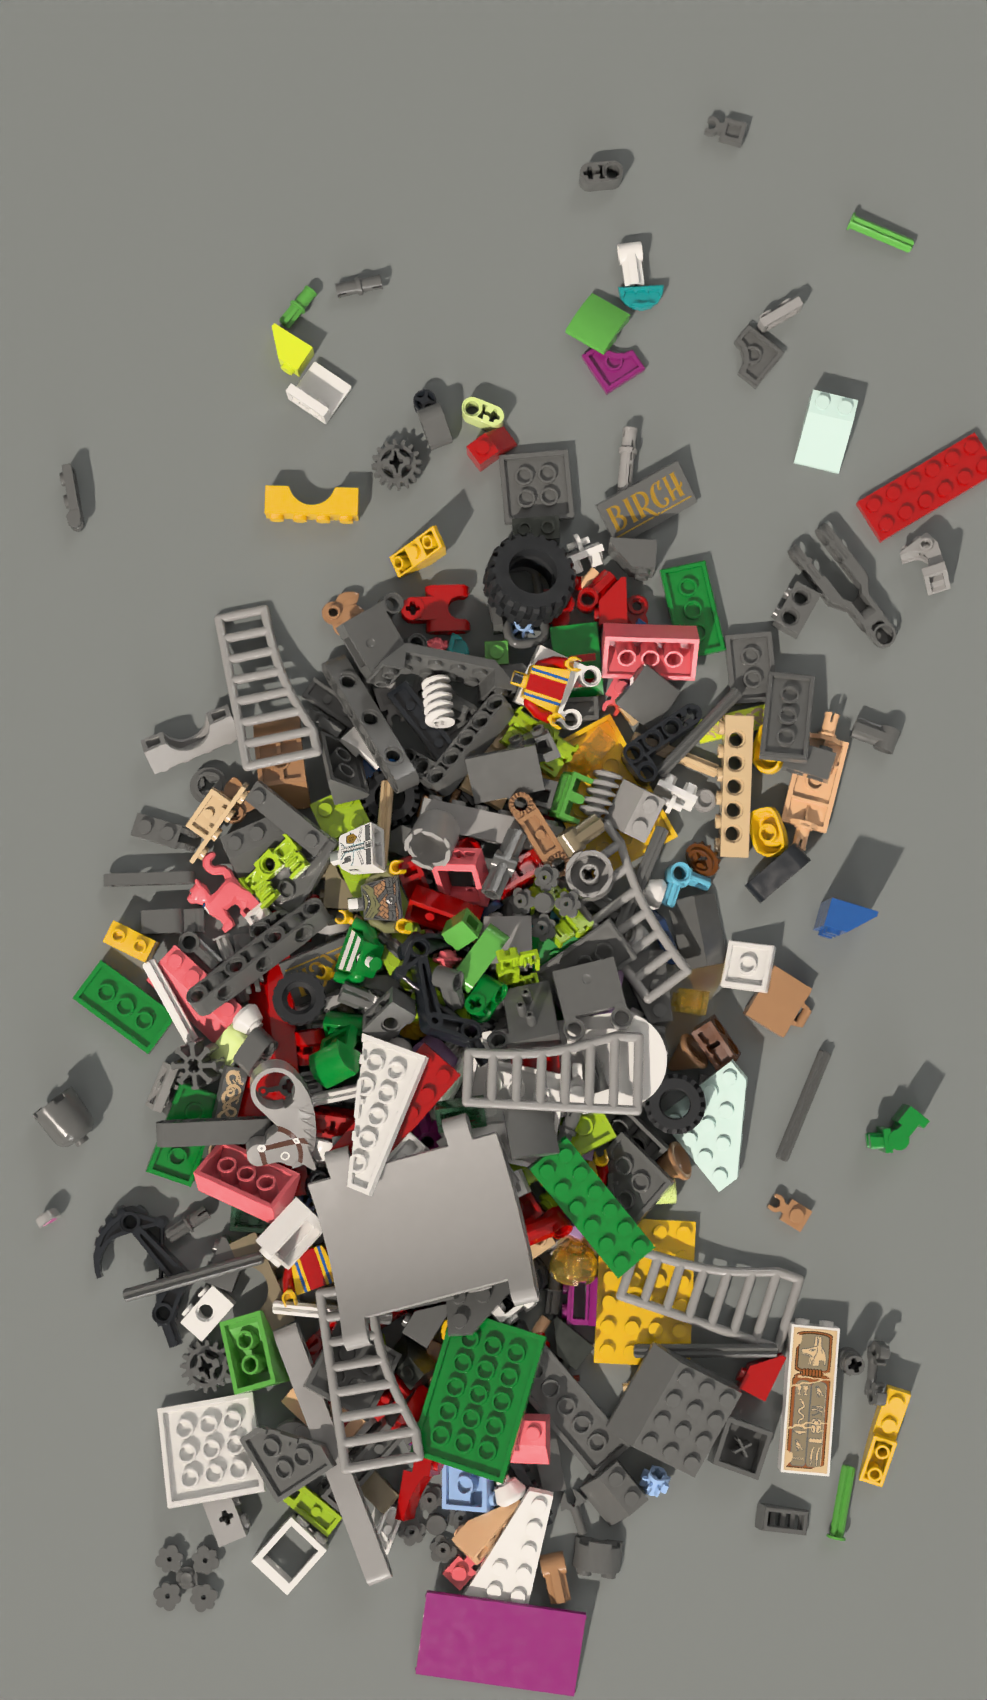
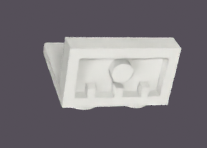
M313 362L298 385L294 386L291 383L286 393L290 401L324 424H327L350 392L351 385L317 362Z
M538 1301L513 1307L506 1314L504 1313L506 1307L501 1303L491 1316L495 1321L511 1326L519 1319L517 1314L522 1310H525L527 1313L538 1304Z

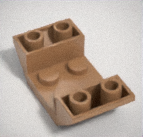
M299 716L253 725L254 738L302 728L301 719ZM303 737L254 747L256 760L303 750ZM304 759L257 769L258 780L265 783L295 809L311 808Z

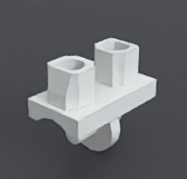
M577 533L572 535L574 542L566 546L568 551L577 550L568 553L566 557L572 559L574 563L572 569H575L576 574L584 571L580 562L583 558L588 557L591 567L604 563L601 552L604 551L602 543L596 542L583 547V545L590 543L589 537L580 539Z
M670 773L662 778V780L659 779L653 791L654 794L666 799L664 804L667 806L665 813L669 814L672 808L681 812L682 808L691 812L698 798L696 796L697 786L690 782H686L683 789L674 786L678 778Z

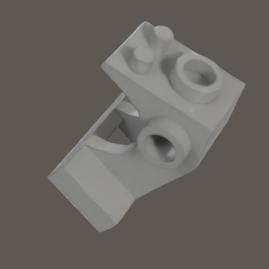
M926 532L924 535L914 538L908 547L904 545L901 548L900 557L902 564L916 560L928 564L927 567L922 568L928 596L951 589L947 568L938 542Z

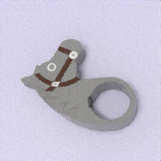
M279 1059L266 1060L253 1070L250 1077V1092L254 1104L274 1125L267 1129L264 1136H254L247 1141V1159L254 1166L281 1162L292 1166L293 1169L305 1165L311 1170H316L315 1160L312 1156L316 1142V1120L307 1084L297 1070L288 1062ZM269 1073H283L290 1077L294 1083L291 1090L292 1094L289 1093L285 1097L286 1099H265L256 1090L258 1081Z

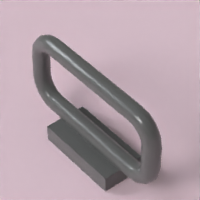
M519 567L509 571V573L529 572L532 576L534 593H543L541 575L538 571L528 567ZM488 604L493 635L504 633L505 640H508L510 646L519 649L543 645L548 640L550 626L549 623L544 624L543 622L540 625L541 634L538 637L528 639L515 638L510 622H507L508 618L504 615L502 617L495 613L497 609L495 607L491 608Z

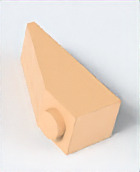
M520 1500L509 1506L498 1507L468 1520L465 1525L462 1524L456 1529L452 1541L466 1556L478 1565L500 1537L503 1528L510 1521Z

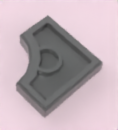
M750 324L734 341V345L739 349L742 357V366L737 375L756 389L784 355V351Z

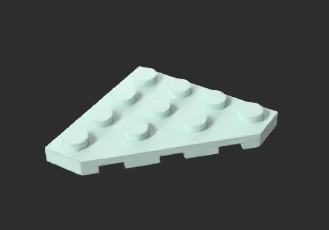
M733 1059L699 1085L706 1101L705 1113L700 1123L689 1132L673 1134L719 1192L738 1178L740 1168L739 1161L748 1077ZM684 1096L664 1112L665 1115L674 1119L683 1117L690 1107L688 1096Z

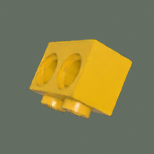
M114 920L103 940L104 943L143 962L153 958L160 942Z

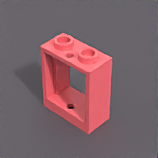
M455 848L446 866H437L432 870L438 891L478 906L488 907L490 898L481 892L485 879L489 874L482 848ZM448 871L472 872L476 887L452 886Z

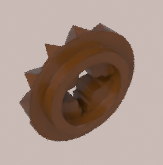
M701 841L699 843L694 842L687 848V863L697 874L708 877L714 875L720 869L719 863L721 860L716 857L718 852L711 850V845L706 846ZM700 856L707 857V860H699Z

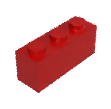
M416 884L404 919L443 931L446 921L466 908L480 920L484 907Z

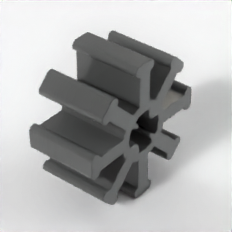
M197 1038L178 1047L174 1053L178 1054L181 1058L171 1062V1070L185 1068V1073L177 1078V1082L183 1085L192 1080V1090H198L218 1080L221 1073H217L215 1069L225 1064L224 1057L211 1059V1054L219 1049V1046L213 1042L204 1047V1038Z

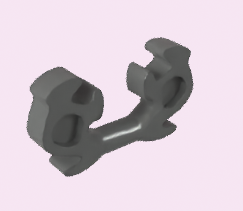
M874 1340L871 1346L867 1347L868 1370L864 1395H867L869 1405L885 1406L887 1401V1393L883 1392L885 1384L877 1382L878 1365L886 1366L885 1359L890 1358L889 1345H886L884 1341Z

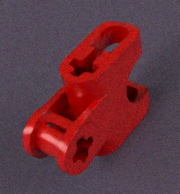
M465 584L426 586L425 597H409L404 600V606L401 610L402 618L408 624H426V633L429 635H452V632L455 634H466L471 631L470 622L467 619L453 617L448 607L454 601L465 600L470 594L469 587ZM411 606H415V610H417L415 615H411L409 611Z

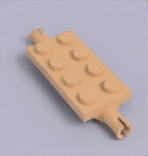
M825 712L821 731L810 733L809 738L811 746L818 748L819 745L828 746L833 749L832 752L836 753L828 784L807 778L808 775L804 773L803 776L792 773L781 814L783 823L796 827L792 844L796 842L803 851H806L810 831L824 834L827 832L849 745L848 742L836 738L835 731L840 715L836 713L832 715V712Z

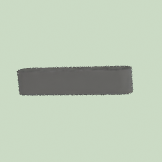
M267 1116L161 1120L156 1122L157 1147L246 1144L254 1136H264L267 1129L274 1125V1123Z

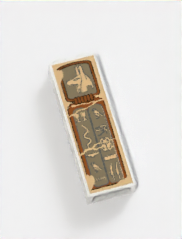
M795 1318V1322H790L787 1335L778 1469L780 1472L829 1476L840 1328L834 1326L833 1321L819 1320V1324H812L809 1319Z

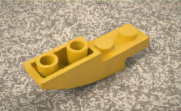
M888 1384L884 1391L887 1393V1401L885 1406L880 1405L876 1408L859 1473L860 1481L880 1487L883 1486L897 1445L896 1438L911 1397L910 1391Z

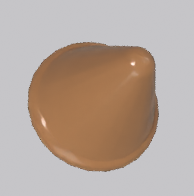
M682 1034L680 1042L668 1064V1069L670 1071L706 1068L708 1066V1057L695 1038L690 1034Z
M676 1141L671 1142L668 1150L660 1156L656 1163L671 1178L688 1180L692 1173L688 1154L680 1143Z

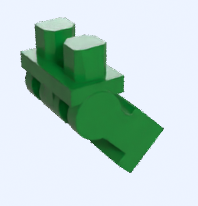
M902 1104L891 1118L894 1122L891 1127L878 1126L876 1127L877 1132L865 1133L866 1147L879 1149V1151L884 1153H893L894 1149L903 1150L908 1146L909 1137L917 1127L924 1129L930 1121L912 1106Z

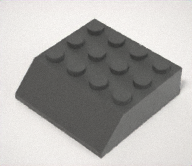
M652 1342L608 1420L606 1427L632 1447L695 1478L741 1397L742 1392L735 1382Z

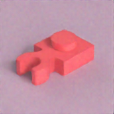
M613 678L605 694L611 699L603 704L602 712H605L608 706H613L615 712L612 717L618 716L619 709L617 707L619 706L615 703V699L630 684L629 679Z
M458 1554L442 1571V1574L460 1591L475 1575L476 1569L472 1566L476 1564L468 1556L463 1558Z

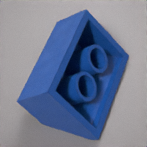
M830 898L820 904L813 930L819 931L818 935L828 939L836 938V936L847 933L877 917L878 911L836 898Z

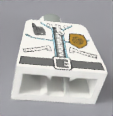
M369 822L339 837V850L330 853L332 865H340L341 869L354 875L386 872L384 829Z

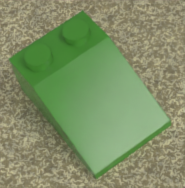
M262 1310L219 1322L234 1395L290 1381L273 1331Z

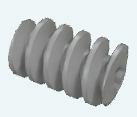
M604 769L594 770L593 775L597 778L591 784L594 788L589 787L586 789V792L590 795L584 797V802L587 805H581L579 809L587 816L595 814L602 821H606L601 817L602 814L609 815V811L604 807L612 806L613 804L608 800V797H616L611 788H619V785L614 781L623 777Z

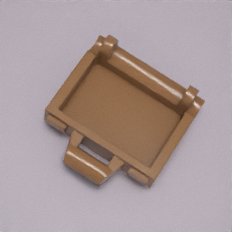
M773 965L768 993L755 992L748 1006L746 1005L743 1014L779 1037L784 1038L791 1025L803 1028L812 1013L810 1008L804 1003L810 995L812 988ZM802 1008V1011H801V1013L799 1014L798 1018L796 1019V1021H794V1019H795V1017L797 1016L799 1010Z

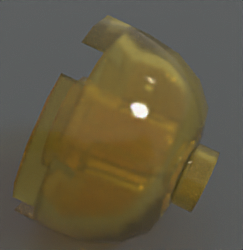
M579 1240L565 1242L553 1251L549 1264V1273L552 1272L553 1278L565 1285L579 1286V1282L586 1281L587 1285L596 1278L597 1258L594 1251Z

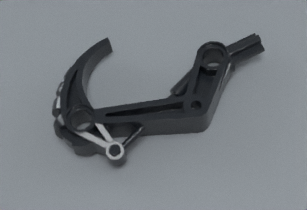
M423 929L421 933L417 931L411 932V934H408L407 939L397 948L400 963L392 971V977L396 981L403 979L414 988L420 1030L428 1036L464 1048L486 1049L480 1040L483 1037L480 1024L475 1020L462 1018L447 1005L444 1007L440 1004L435 986L432 984V973L428 957L439 951L447 949L453 951L455 949L444 940V937L441 935L442 931L437 930L434 933L431 929ZM466 945L456 951V954L465 958L471 949ZM413 947L418 948L421 955L416 954L413 951ZM409 969H411L412 980L406 976ZM464 1029L470 1031L471 1038L465 1035ZM475 1058L480 1067L488 1063V1059Z
M121 1205L117 1208L115 1215L110 1213L105 1218L106 1224L101 1225L98 1230L99 1236L95 1239V1251L93 1253L97 1279L104 1276L102 1272V1259L107 1247L116 1238L129 1233L134 1235L159 1266V1277L156 1280L165 1278L163 1277L164 1274L169 1277L189 1271L164 1245V1227L169 1222L168 1217L165 1215L151 1216L142 1205L127 1207ZM128 1215L136 1218L137 1225L135 1228L127 1226L126 1218ZM157 1226L160 1228L159 1239L149 1230L150 1227ZM188 1285L156 1294V1304L152 1310V1318L158 1327L162 1326L169 1348L183 1343L175 1320L178 1319L177 1315ZM161 1306L169 1309V1318L165 1319L159 1315V1308Z

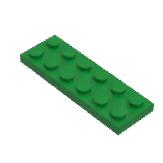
M564 1136L558 1141L559 1154L539 1157L528 1166V1169L615 1276L620 1278L652 1251L655 1246L568 1138Z

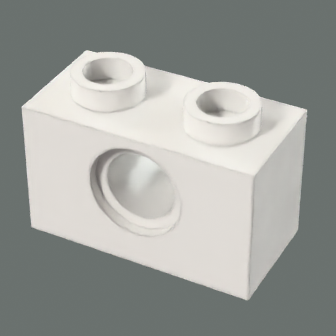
M208 1285L204 1287L198 1294V1297L201 1299L195 1306L191 1303L183 1311L184 1319L180 1322L201 1342L237 1303L223 1289L213 1285L211 1288ZM207 1304L212 1307V1316L206 1317L202 1314V1305Z

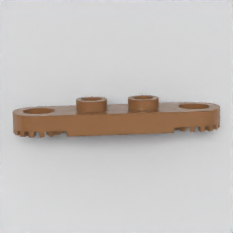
M525 792L515 793L509 799V810L524 834L527 835V839L544 865L550 864L552 867V862L556 858L564 861L565 868L560 872L559 877L564 876L569 858L532 798ZM522 797L527 801V808L525 810L519 811L515 808L514 802L516 798Z

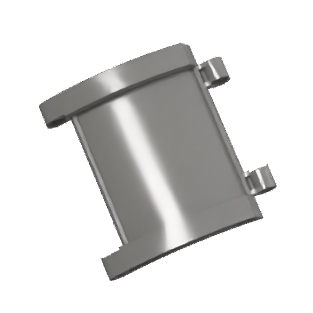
M467 1113L442 1119V1127L448 1145L387 1161L372 1197L347 1187L351 1156L348 1148L349 1145L326 1151L324 1154L325 1163L330 1177L308 1183L329 1256L337 1295L342 1339L347 1351L372 1345L370 1343L368 1323H371V1317L508 1281L511 1298L515 1307L540 1300L528 1234L503 1142L497 1132L473 1137Z

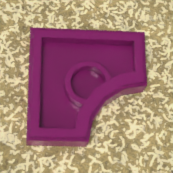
M591 349L581 357L606 395L645 371L644 365L633 350L625 353H615L608 350L603 355Z

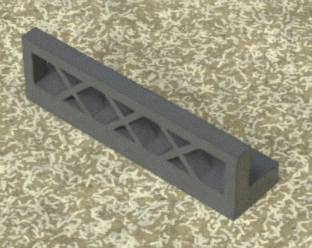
M384 1416L378 1422L376 1421L365 1434L390 1430L392 1425L388 1417ZM403 1438L354 1446L348 1453L350 1461L352 1463L387 1457L400 1444ZM376 1469L355 1472L360 1487ZM325 1476L317 1485L320 1496L339 1512L327 1476Z

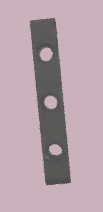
M341 655L322 663L321 667L326 680L394 792L398 794L418 785L419 777L415 768L345 655ZM388 759H394L396 762H391Z
M319 898L307 900L191 987L186 994V999L196 1013L200 1016L211 1014L326 927L331 921V915Z

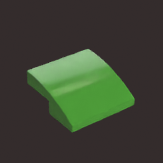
M591 293L569 323L565 333L604 355L616 341L617 334L629 322L630 314Z

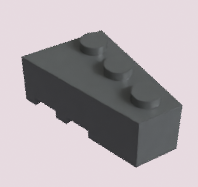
M664 949L639 952L637 954L638 958L628 965L636 973L662 954ZM666 963L641 980L649 992L668 979ZM626 978L647 1022L673 1021L669 990L652 1003L646 1004Z

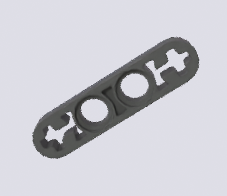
M194 871L109 873L103 875L104 887L195 884Z

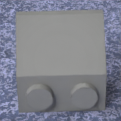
M623 779L616 797L612 801L613 804L608 809L609 815L606 814L604 820H609L614 828L645 843L666 799Z

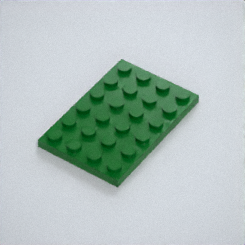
M488 1318L473 1335L448 1337L447 1327L418 1423L421 1431L424 1458L504 1484L547 1337ZM413 1445L411 1446L410 1452H414Z

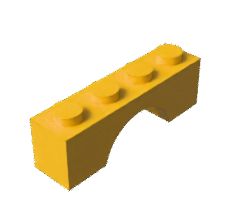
M265 485L264 513L266 518L272 522H283L284 519H293L297 523H305L307 520H316L318 523H330V520H339L342 524H352L353 521H359V488L335 487L333 493L326 501L320 504L308 505L298 501L291 493L289 486Z

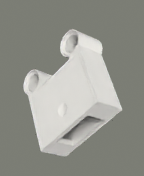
M538 645L525 674H527L529 666L535 665L540 659L552 656H566ZM574 662V668L581 669V671L570 672L558 713L563 717L568 713H572L575 717V722L572 726H568L565 720L559 718L556 722L561 728L574 730L581 725L582 715L576 709H563L576 680L583 687L596 686L601 681V672L595 666H585L579 662ZM587 670L592 671L594 674V680L591 683H587L584 679V673ZM518 687L512 702L525 707L524 700L520 698L522 687Z

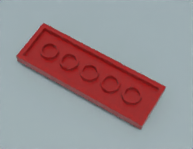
M974 432L861 499L856 505L881 543L987 480V451Z
M425 1042L416 1053L424 1055L429 1059L390 1153L418 1125L461 1076L456 1069ZM355 1122L330 1150L349 1145L348 1148L352 1156V1131H354Z

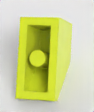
M274 323L272 331L281 369L289 375L294 373L300 377L314 356L313 347Z

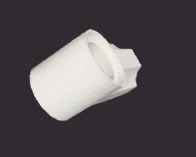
M641 241L617 244L619 265H622L624 287L644 286Z

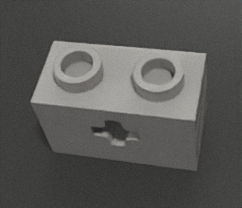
M240 1496L202 1503L219 1547L247 1536L248 1528L251 1526L247 1514H242L239 1505L242 1504ZM225 1510L228 1514H233L230 1520L228 1517L222 1516Z

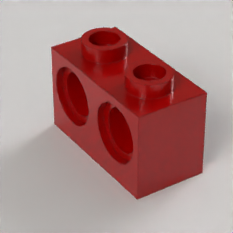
M534 849L518 857L520 859L512 878H509L501 896L502 900L513 895V891L516 888L524 889L534 882L536 878L534 874L535 869L544 866Z
M326 1105L315 1106L316 1137L332 1139V1136L344 1135L355 1122V1109Z

